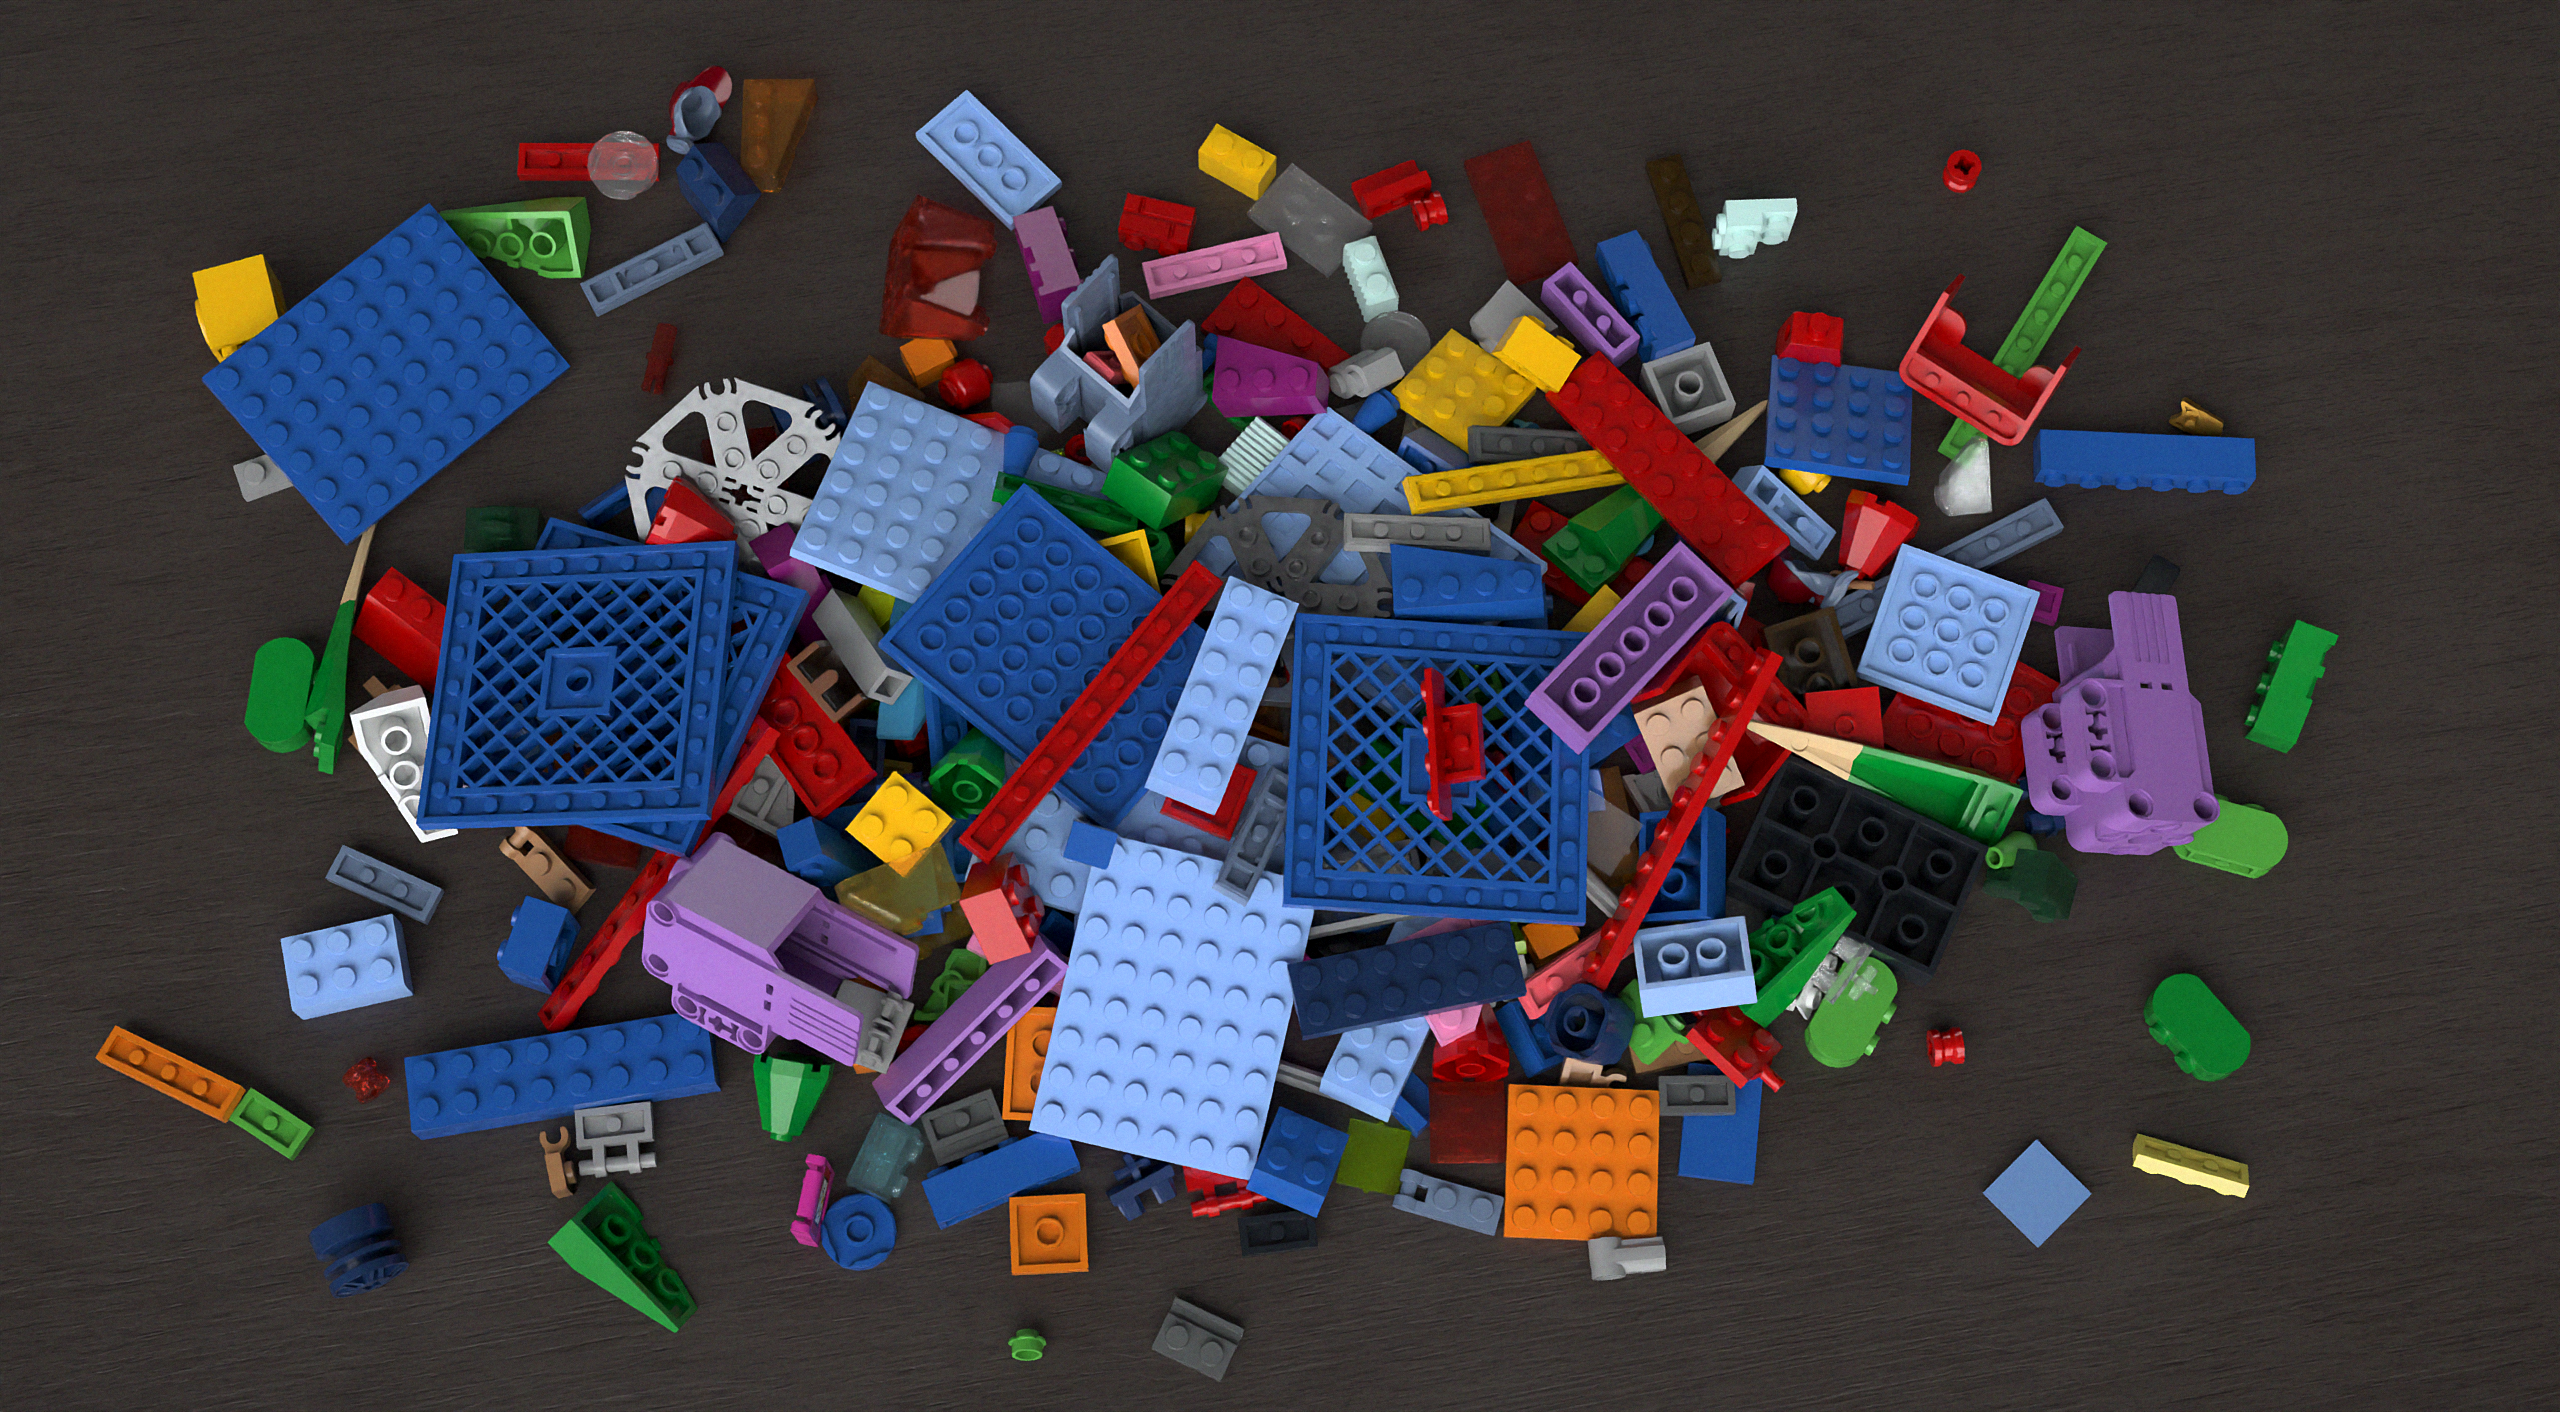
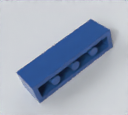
M1033 1131L1034 1135L1019 1140V1137L1016 1136L1002 1141L997 1145L998 1150L984 1155L983 1151L968 1155L962 1159V1165L949 1170L948 1166H943L927 1174L928 1179L921 1183L940 1230L1009 1202V1197L1023 1196L1080 1172V1164L1070 1140Z

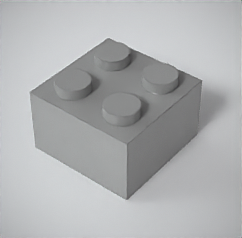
M1710 342L1644 363L1642 366L1639 383L1645 396L1684 435L1731 420L1736 403Z

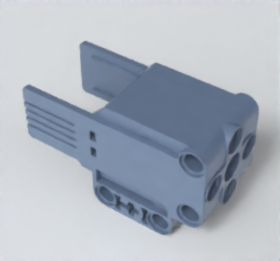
M1110 254L1100 264V267L1096 268L1093 274L1088 276L1085 282L1080 284L1077 290L1073 291L1062 302L1065 338L1062 344L1040 365L1030 380L1034 412L1058 433H1061L1070 426L1078 416L1089 424L1087 429H1083L1086 456L1107 475L1115 456L1172 430L1179 432L1199 412L1208 399V394L1203 391L1202 349L1196 345L1195 323L1188 319L1177 329L1135 292L1130 291L1121 295L1118 258L1113 254ZM1141 304L1162 346L1140 367L1139 384L1130 398L1127 399L1123 394L1133 390L1131 384L1111 385L1082 359L1087 352L1111 350L1106 343L1105 331L1102 325L1128 309Z

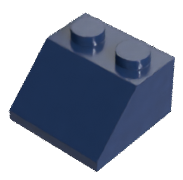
M721 142L694 144L676 168L681 193L703 221L708 223L712 232L721 243L729 239L762 194Z

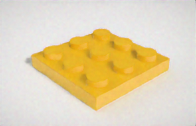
M1451 329L1391 391V394L1398 400L1402 410L1468 453V427L1472 425L1505 427L1535 395L1537 386L1454 329Z

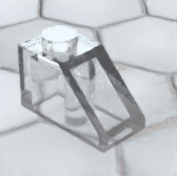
M1980 436L1971 437L1939 475V486H1935L1934 489L1935 503L1946 515L1958 516L1992 512L1988 441Z

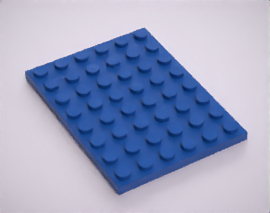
M428 203L202 377V381L341 541L348 546L570 369V365L433 206Z
M1023 483L879 641L878 647L1022 765L1163 596L1027 484ZM1194 621L1052 789V791L1094 825L1115 831L1150 790L1144 786L1206 635V631Z

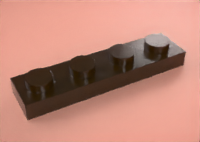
M1680 153L1648 161L1645 169L1687 291L1720 283L1723 276Z

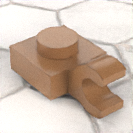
M564 1126L560 1127L561 1140L556 1144L549 1143V1137L545 1131L540 1132L539 1137L546 1153L544 1156L551 1190L557 1198L574 1195L571 1184L577 1183L574 1164L572 1160L566 1161L564 1157V1152L571 1143V1135Z

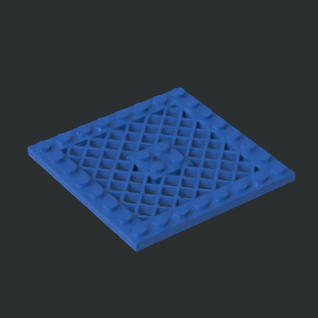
M550 517L534 550L644 544ZM737 571L732 624L745 619L748 629L730 637L729 652L733 661L727 664L726 677L729 676L724 692L712 809L811 598L806 590ZM695 582L689 583L695 589ZM653 584V585H654L657 589L660 590V589H661L663 586H665L666 584ZM618 586V587L624 592V591H625L627 588H629L630 586H628V587ZM682 586L668 600L671 603L681 601L689 592ZM583 587V589H584L587 593H589L590 591H592V590L595 588V587ZM648 588L642 592L648 591L650 598L654 595ZM559 589L547 590L554 595ZM525 590L513 591V593L518 597ZM576 591L562 605L568 604L571 609L576 605L575 601L582 598V596ZM540 593L527 607L534 612L548 599ZM613 593L600 599L597 603L605 609L618 595ZM509 599L506 607L512 602L511 599ZM664 604L655 610L659 620L665 616L662 609L666 607ZM628 605L626 606L627 612L613 618L618 625H621L634 613ZM591 607L577 621L584 627L583 621L599 613ZM692 608L686 614H684V616L690 622L692 617ZM521 610L507 624L514 630L528 616ZM552 613L546 618L548 624L545 626L550 628L556 622ZM751 616L757 618L755 623H753ZM678 620L664 633L672 640L674 636L671 629L682 624V622ZM607 623L593 637L598 639L607 634L609 635L614 629ZM639 624L635 628L636 632L630 634L629 636L634 641H636L645 632H647L650 629V627L647 626L642 629L641 625ZM536 626L522 640L529 646L544 632ZM501 628L490 638L488 643L494 647L508 633ZM561 635L557 637L563 644L571 639L563 641ZM624 639L616 645L622 653L630 647ZM586 641L582 645H585V647H593V645L589 641ZM688 641L684 646H682L680 649H682V648L688 646V645H689V641ZM517 643L502 657L509 664L524 650ZM666 643L661 644L653 649H650V647L648 646L644 651L650 657H652L661 648H663L666 645ZM744 644L742 651L738 656L736 647H739ZM486 648L481 658L489 652ZM546 650L538 654V656L543 662L545 659ZM673 654L676 663L668 666L664 662L660 666L667 674L682 661L676 654ZM638 655L625 669L632 675L646 661ZM532 659L518 674L522 675L538 668L539 665ZM497 661L482 675L490 681L504 667ZM654 671L640 685L646 691H649L662 677ZM512 677L497 691L505 697L510 693L509 690L513 681L516 687L519 683ZM581 677L579 681L577 679L572 684L571 690H582L587 685L588 678ZM477 679L476 692L484 686L479 679ZM541 682L533 688L535 692L541 690ZM634 689L621 703L628 709L642 695ZM672 689L666 691L656 701L662 707H665L679 694ZM529 693L521 699L524 710L531 704L528 697L530 696ZM492 695L478 709L485 715L500 701ZM650 705L636 719L640 723L643 720L645 725L650 720L648 714L656 711V709ZM615 706L614 720H607L603 723L608 727L623 713ZM681 711L673 716L680 724ZM474 712L472 716L471 726L479 720V718L474 714ZM505 713L500 718L501 721L493 725L500 732L515 717L513 715L508 717L507 713ZM536 717L530 721V725L535 730L540 727ZM572 721V722H565V723L570 727V726H572V725L578 723L579 721ZM667 721L652 735L658 740L657 735L674 727ZM630 723L627 726L630 728L637 729L632 723ZM594 725L580 738L587 744L603 731L597 725ZM558 726L548 736H551L559 731H561L564 736L567 732L561 726ZM488 728L473 743L478 749H481L495 735ZM626 729L622 730L619 733L620 741L624 744L635 733L628 735ZM528 732L518 738L514 735L509 742L516 748L531 734ZM575 742L561 755L570 752L571 758L578 754L576 748L580 746ZM540 743L538 746L541 752L526 758L530 764L547 751ZM614 743L603 747L596 755L604 762L618 747ZM677 744L668 751L670 754L677 752ZM503 745L488 759L496 766L511 751ZM469 746L467 760L475 754ZM648 752L638 756L637 759L641 760ZM662 756L659 762L663 771L669 765L666 757ZM591 758L576 773L582 779H585L587 777L585 769L596 765V763ZM629 760L614 768L612 772L620 778L635 764ZM519 761L504 776L512 782L527 768ZM552 762L547 767L549 773L542 771L540 775L548 781L561 768L556 770ZM483 763L468 777L475 784L491 769ZM662 771L654 774V776L657 777ZM644 774L637 779L638 781H650L648 778L645 779ZM607 775L599 783L614 781ZM534 778L528 785L542 784ZM499 779L491 787L506 785ZM568 779V780H566L563 784H578V783H577L576 781H573V780H569V779ZM465 781L463 782V788H470ZM707 820L578 825L679 857L686 856L690 858Z
M718 541L454 554L416 825L421 830L711 820L740 550L737 542ZM695 582V589L689 583ZM653 584L666 585L663 586L660 590H658ZM631 585L624 592L618 587ZM683 586L689 594L674 606L668 599ZM583 587H595L589 593L583 589ZM648 588L654 595L639 608L633 600ZM547 589L559 590L554 595H552ZM518 590H525L518 597L512 592ZM613 590L618 597L603 609L597 602L609 591ZM577 591L583 599L568 611L562 603ZM542 593L548 600L532 612L527 605ZM507 594L512 602L497 614L491 607ZM664 604L670 611L655 624L648 616ZM628 605L634 613L621 625H618L613 618ZM593 607L599 614L583 627L577 620ZM692 608V617L690 622L684 616V614H686ZM558 609L563 616L550 628H547L542 621L554 610ZM522 610L528 617L512 630L507 623ZM488 612L493 619L485 625L486 613ZM680 620L686 627L671 640L664 632ZM644 621L650 629L638 640L634 641L628 634ZM609 623L614 631L599 643L593 635ZM573 624L579 632L563 644L557 637ZM538 626L544 633L528 646L522 639ZM503 628L508 635L496 646L492 647L487 640ZM660 637L666 645L654 656L650 657L644 650ZM622 639L630 645L623 653L616 646ZM586 641H589L594 647H581V646H582ZM689 641L688 654L686 655L680 648ZM553 642L558 648L546 649L543 662L538 654ZM518 643L524 651L508 664L502 656ZM483 645L489 652L480 659ZM673 654H676L682 661L667 674L660 666ZM640 655L646 663L631 675L625 667ZM533 659L539 667L526 679H523L518 672ZM498 661L504 668L488 681L482 674ZM656 671L662 679L649 691H646L640 684ZM620 672L627 680L618 687ZM685 675L683 690L676 682ZM514 677L519 685L503 697L497 690ZM578 678H588L587 685L582 690H571L572 684ZM477 679H479L484 686L476 692ZM541 682V690L539 696L533 690V688ZM672 687L679 695L663 708L656 700ZM636 689L642 697L630 708L626 709L621 701ZM529 693L535 701L519 714L513 706ZM494 695L500 702L483 715L478 707ZM652 705L658 713L643 726L636 718ZM616 706L623 714L606 727L601 720H614ZM681 709L679 724L673 716ZM509 711L515 718L499 732L493 724ZM474 712V714L479 718V720L471 726L472 716ZM537 716L543 724L535 730L529 722ZM579 721L572 729L565 723ZM668 721L675 729L659 742L652 734ZM632 723L638 731L623 744L616 736ZM596 724L603 732L586 745L580 737ZM558 726H561L567 733L554 745L550 746L544 739ZM525 727L531 735L515 748L509 740ZM489 728L495 736L481 749H478L473 741ZM648 739L655 747L641 760H638L632 752ZM612 740L618 749L603 762L596 754ZM576 742L582 750L566 763L560 755ZM540 743L547 751L530 764L524 757ZM677 744L675 759L668 751ZM505 745L511 752L495 766L488 758ZM469 746L475 754L467 760ZM662 756H665L671 764L655 777L648 769ZM628 757L635 765L622 777L618 778L612 770ZM592 758L598 767L585 779H582L576 772ZM556 760L562 768L546 781L540 773ZM520 761L527 769L510 782L504 774ZM485 763L491 770L474 784L468 776ZM644 774L650 781L636 780ZM607 775L614 781L599 783ZM572 777L578 784L563 783ZM536 778L542 785L528 784ZM499 779L506 785L491 787ZM465 781L470 788H463V782Z
M1296 613L1294 623L1282 907L1584 926L1586 923L1590 744L1578 755L1551 730L1549 749L1539 739L1549 727L1543 724L1537 731L1533 732L1521 719L1530 709L1525 705L1515 713L1503 699L1515 689L1526 701L1532 693L1522 682L1533 672L1543 682L1549 676L1545 670L1553 671L1589 633ZM1332 655L1341 656L1336 662H1334L1331 665ZM1359 657L1378 658V660L1368 668ZM1348 660L1361 673L1350 684L1337 672ZM1396 660L1416 662L1405 670ZM1433 662L1453 664L1442 672ZM1385 663L1398 675L1387 687L1374 674ZM1422 665L1425 668L1433 667L1443 674L1445 689L1453 697L1446 704V707L1456 706L1458 703L1460 705L1470 704L1471 702L1466 696L1479 687L1491 700L1482 708L1483 730L1490 736L1484 741V750L1495 742L1508 755L1497 766L1485 755V769L1489 772L1486 775V779L1480 780L1478 783L1476 780L1451 784L1452 814L1456 812L1468 825L1457 837L1444 825L1442 819L1430 811L1427 803V791L1431 789L1430 775L1425 766V754L1429 752L1428 738L1424 734L1423 725L1409 712L1421 701L1426 705L1421 695V686L1411 677ZM1471 665L1490 667L1479 675ZM1507 667L1527 669L1516 677ZM1459 668L1473 681L1461 692L1448 679ZM1496 670L1509 683L1499 694L1485 681ZM1331 679L1342 690L1332 700H1330ZM1366 679L1379 692L1368 703L1355 691ZM1403 682L1417 695L1405 706L1392 694V691ZM1346 696L1360 709L1349 720L1335 708ZM1384 698L1397 711L1386 723L1372 710ZM1495 706L1509 719L1498 730L1484 717ZM1330 714L1341 727L1328 737ZM1365 715L1378 728L1366 740L1353 727ZM1401 718L1412 727L1403 728L1402 740L1390 729ZM1513 725L1527 738L1516 749L1502 736ZM1345 732L1359 745L1348 756H1345L1333 743ZM1382 735L1396 748L1384 759L1371 746ZM1531 744L1545 758L1534 769L1520 755ZM1329 751L1339 763L1327 773V752ZM1363 751L1376 764L1365 776L1351 763ZM1401 754L1399 776L1389 764ZM1512 761L1526 774L1516 785H1513L1501 773ZM1550 763L1548 785L1538 773ZM1344 768L1357 781L1345 793L1332 780ZM1380 771H1383L1395 784L1384 795H1381L1369 782ZM1493 778L1507 791L1495 803L1481 789ZM1530 780L1544 794L1533 805L1519 792ZM1327 787L1337 797V800L1325 810ZM1361 788L1376 801L1364 812L1350 799ZM1399 790V804L1411 805L1401 815L1387 801ZM1477 797L1487 807V810L1475 820L1466 809L1475 808ZM1511 797L1525 811L1514 822L1500 809ZM1547 800H1549L1548 822L1537 811ZM1341 805H1344L1356 818L1344 830L1330 816ZM1379 807L1393 820L1382 832L1368 819ZM1417 809L1431 823L1419 835L1405 821ZM1492 814L1506 828L1495 839L1481 826ZM1528 817H1531L1543 830L1532 842L1518 828ZM1324 824H1326L1336 835V837H1334L1325 846ZM1360 824L1374 837L1362 849L1348 836ZM1398 826L1412 840L1401 851H1398L1386 838ZM1435 829L1449 842L1438 854L1423 840ZM1473 831L1487 845L1475 857L1461 843ZM1510 833L1524 847L1513 859L1498 845ZM1548 836V854L1546 858L1536 846ZM1341 841L1354 854L1342 867L1329 854V851ZM1378 844L1392 857L1380 869L1366 855ZM1416 846L1430 860L1418 871L1404 858ZM1453 848L1467 861V864L1457 873H1454L1442 860ZM1491 850L1505 864L1494 876L1479 862ZM1528 853L1543 867L1532 878H1529L1517 865ZM1323 860L1332 870L1323 869ZM1360 860L1370 872L1348 870ZM1398 863L1408 875L1386 872ZM1435 865L1445 877L1423 875ZM1473 868L1482 879L1461 877ZM1510 870L1520 882L1502 881L1499 879ZM1547 873V883H1536Z

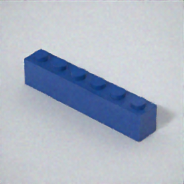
M2040 429L2033 441L2034 482H2043L2049 487H2060L2067 483L2080 484L2081 487L2088 489L2098 488L2101 485H2114L2120 490L2151 487L2154 491L2163 492L2173 488H2184L2191 493L2223 490L2225 494H2241L2247 491L2256 479L2255 438Z

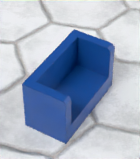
M1074 819L1063 858L1106 870L1109 866L1118 831Z

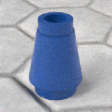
M1382 388L1366 398L1351 423L1367 435H1371L1397 417L1400 404L1393 394Z
M1013 426L1009 429V433L1004 435L1003 472L1025 477L1040 445L1037 440L1038 434L1036 431L1025 426Z

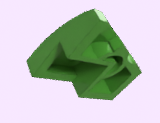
M953 949L945 963L944 972L935 979L930 987L933 993L922 1011L916 1010L914 1021L919 1024L932 1025L993 964H989L987 959L967 949Z

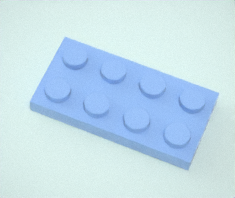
M965 90L916 132L917 140L1011 231L1014 229L1012 217L1035 211L1062 187V181L968 90Z

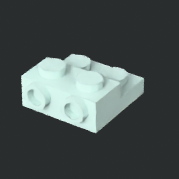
M1796 198L1726 200L1722 213L1717 214L1716 228L1712 230L1713 249L1719 250V256L1729 255L1731 258L1740 259L1748 255H1754L1758 242L1775 245L1782 241H1787L1797 214Z

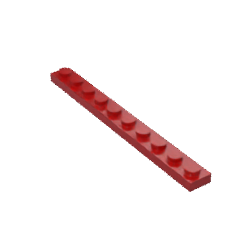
M1194 560L961 835L959 843L989 865L1220 591L1224 582L1198 561Z
M1758 646L1756 651L1752 652L1746 659L1743 666L1744 673L1738 685L1733 686L1727 694L1725 700L1726 707L1720 718H1717L1711 724L1708 730V740L1703 750L1698 752L1692 759L1690 764L1691 772L1684 785H1680L1675 791L1672 798L1673 805L1667 817L1663 818L1656 826L1653 843L1649 850L1640 856L1636 865L1637 872L1632 882L1621 891L1618 899V908L1613 917L1608 918L1601 929V939L1597 947L1584 960V971L1581 977L1604 991L1606 990L1784 657Z
M760 714L756 715L712 809L711 820H707L691 856L698 846H701L709 838L711 829L717 820L729 811L734 797L742 786L747 785L751 781L756 767L764 756L773 751L777 744V739L781 733L768 719ZM660 850L656 851L537 1013L548 1031L552 1033L563 1032L566 1027L575 1021L579 1008L588 997L597 991L600 980L607 970L619 961L622 950L629 940L641 931L646 918L648 903L668 882L673 866L681 857Z

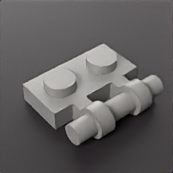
M651 1102L574 1110L577 1148L579 1150L592 1149L593 1159L579 1161L580 1176L595 1174V1177L598 1178L608 1176L609 1172L629 1170L631 1174L640 1173L643 1171V1168L657 1167L656 1152L641 1153L640 1143L655 1141L653 1106ZM627 1145V1155L607 1158L606 1147Z

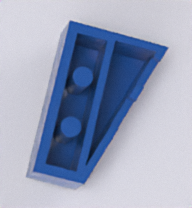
M810 816L776 830L789 872L819 888L825 898L847 908L891 890L883 862L872 851L867 852L861 849L860 842L854 839L847 841L841 838L839 831Z

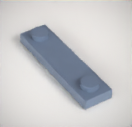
M705 222L580 283L596 316L599 317L723 256L724 253L708 223Z
M1271 766L1211 888L1244 907L1249 902L1286 823L1288 774L1274 766Z

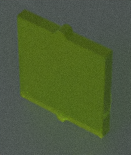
M1351 1118L1347 1132L1350 1137L1342 1154L1336 1183L1363 1189L1365 1194L1373 1191L1395 1196V1194H1398L1399 1179L1404 1167L1411 1132L1385 1126L1383 1121L1375 1124Z

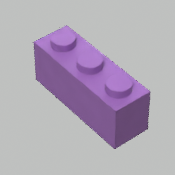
M1571 262L1567 263L1543 282L1541 301L1592 356L1597 351H1600L1616 368H1619L1637 353L1641 337Z

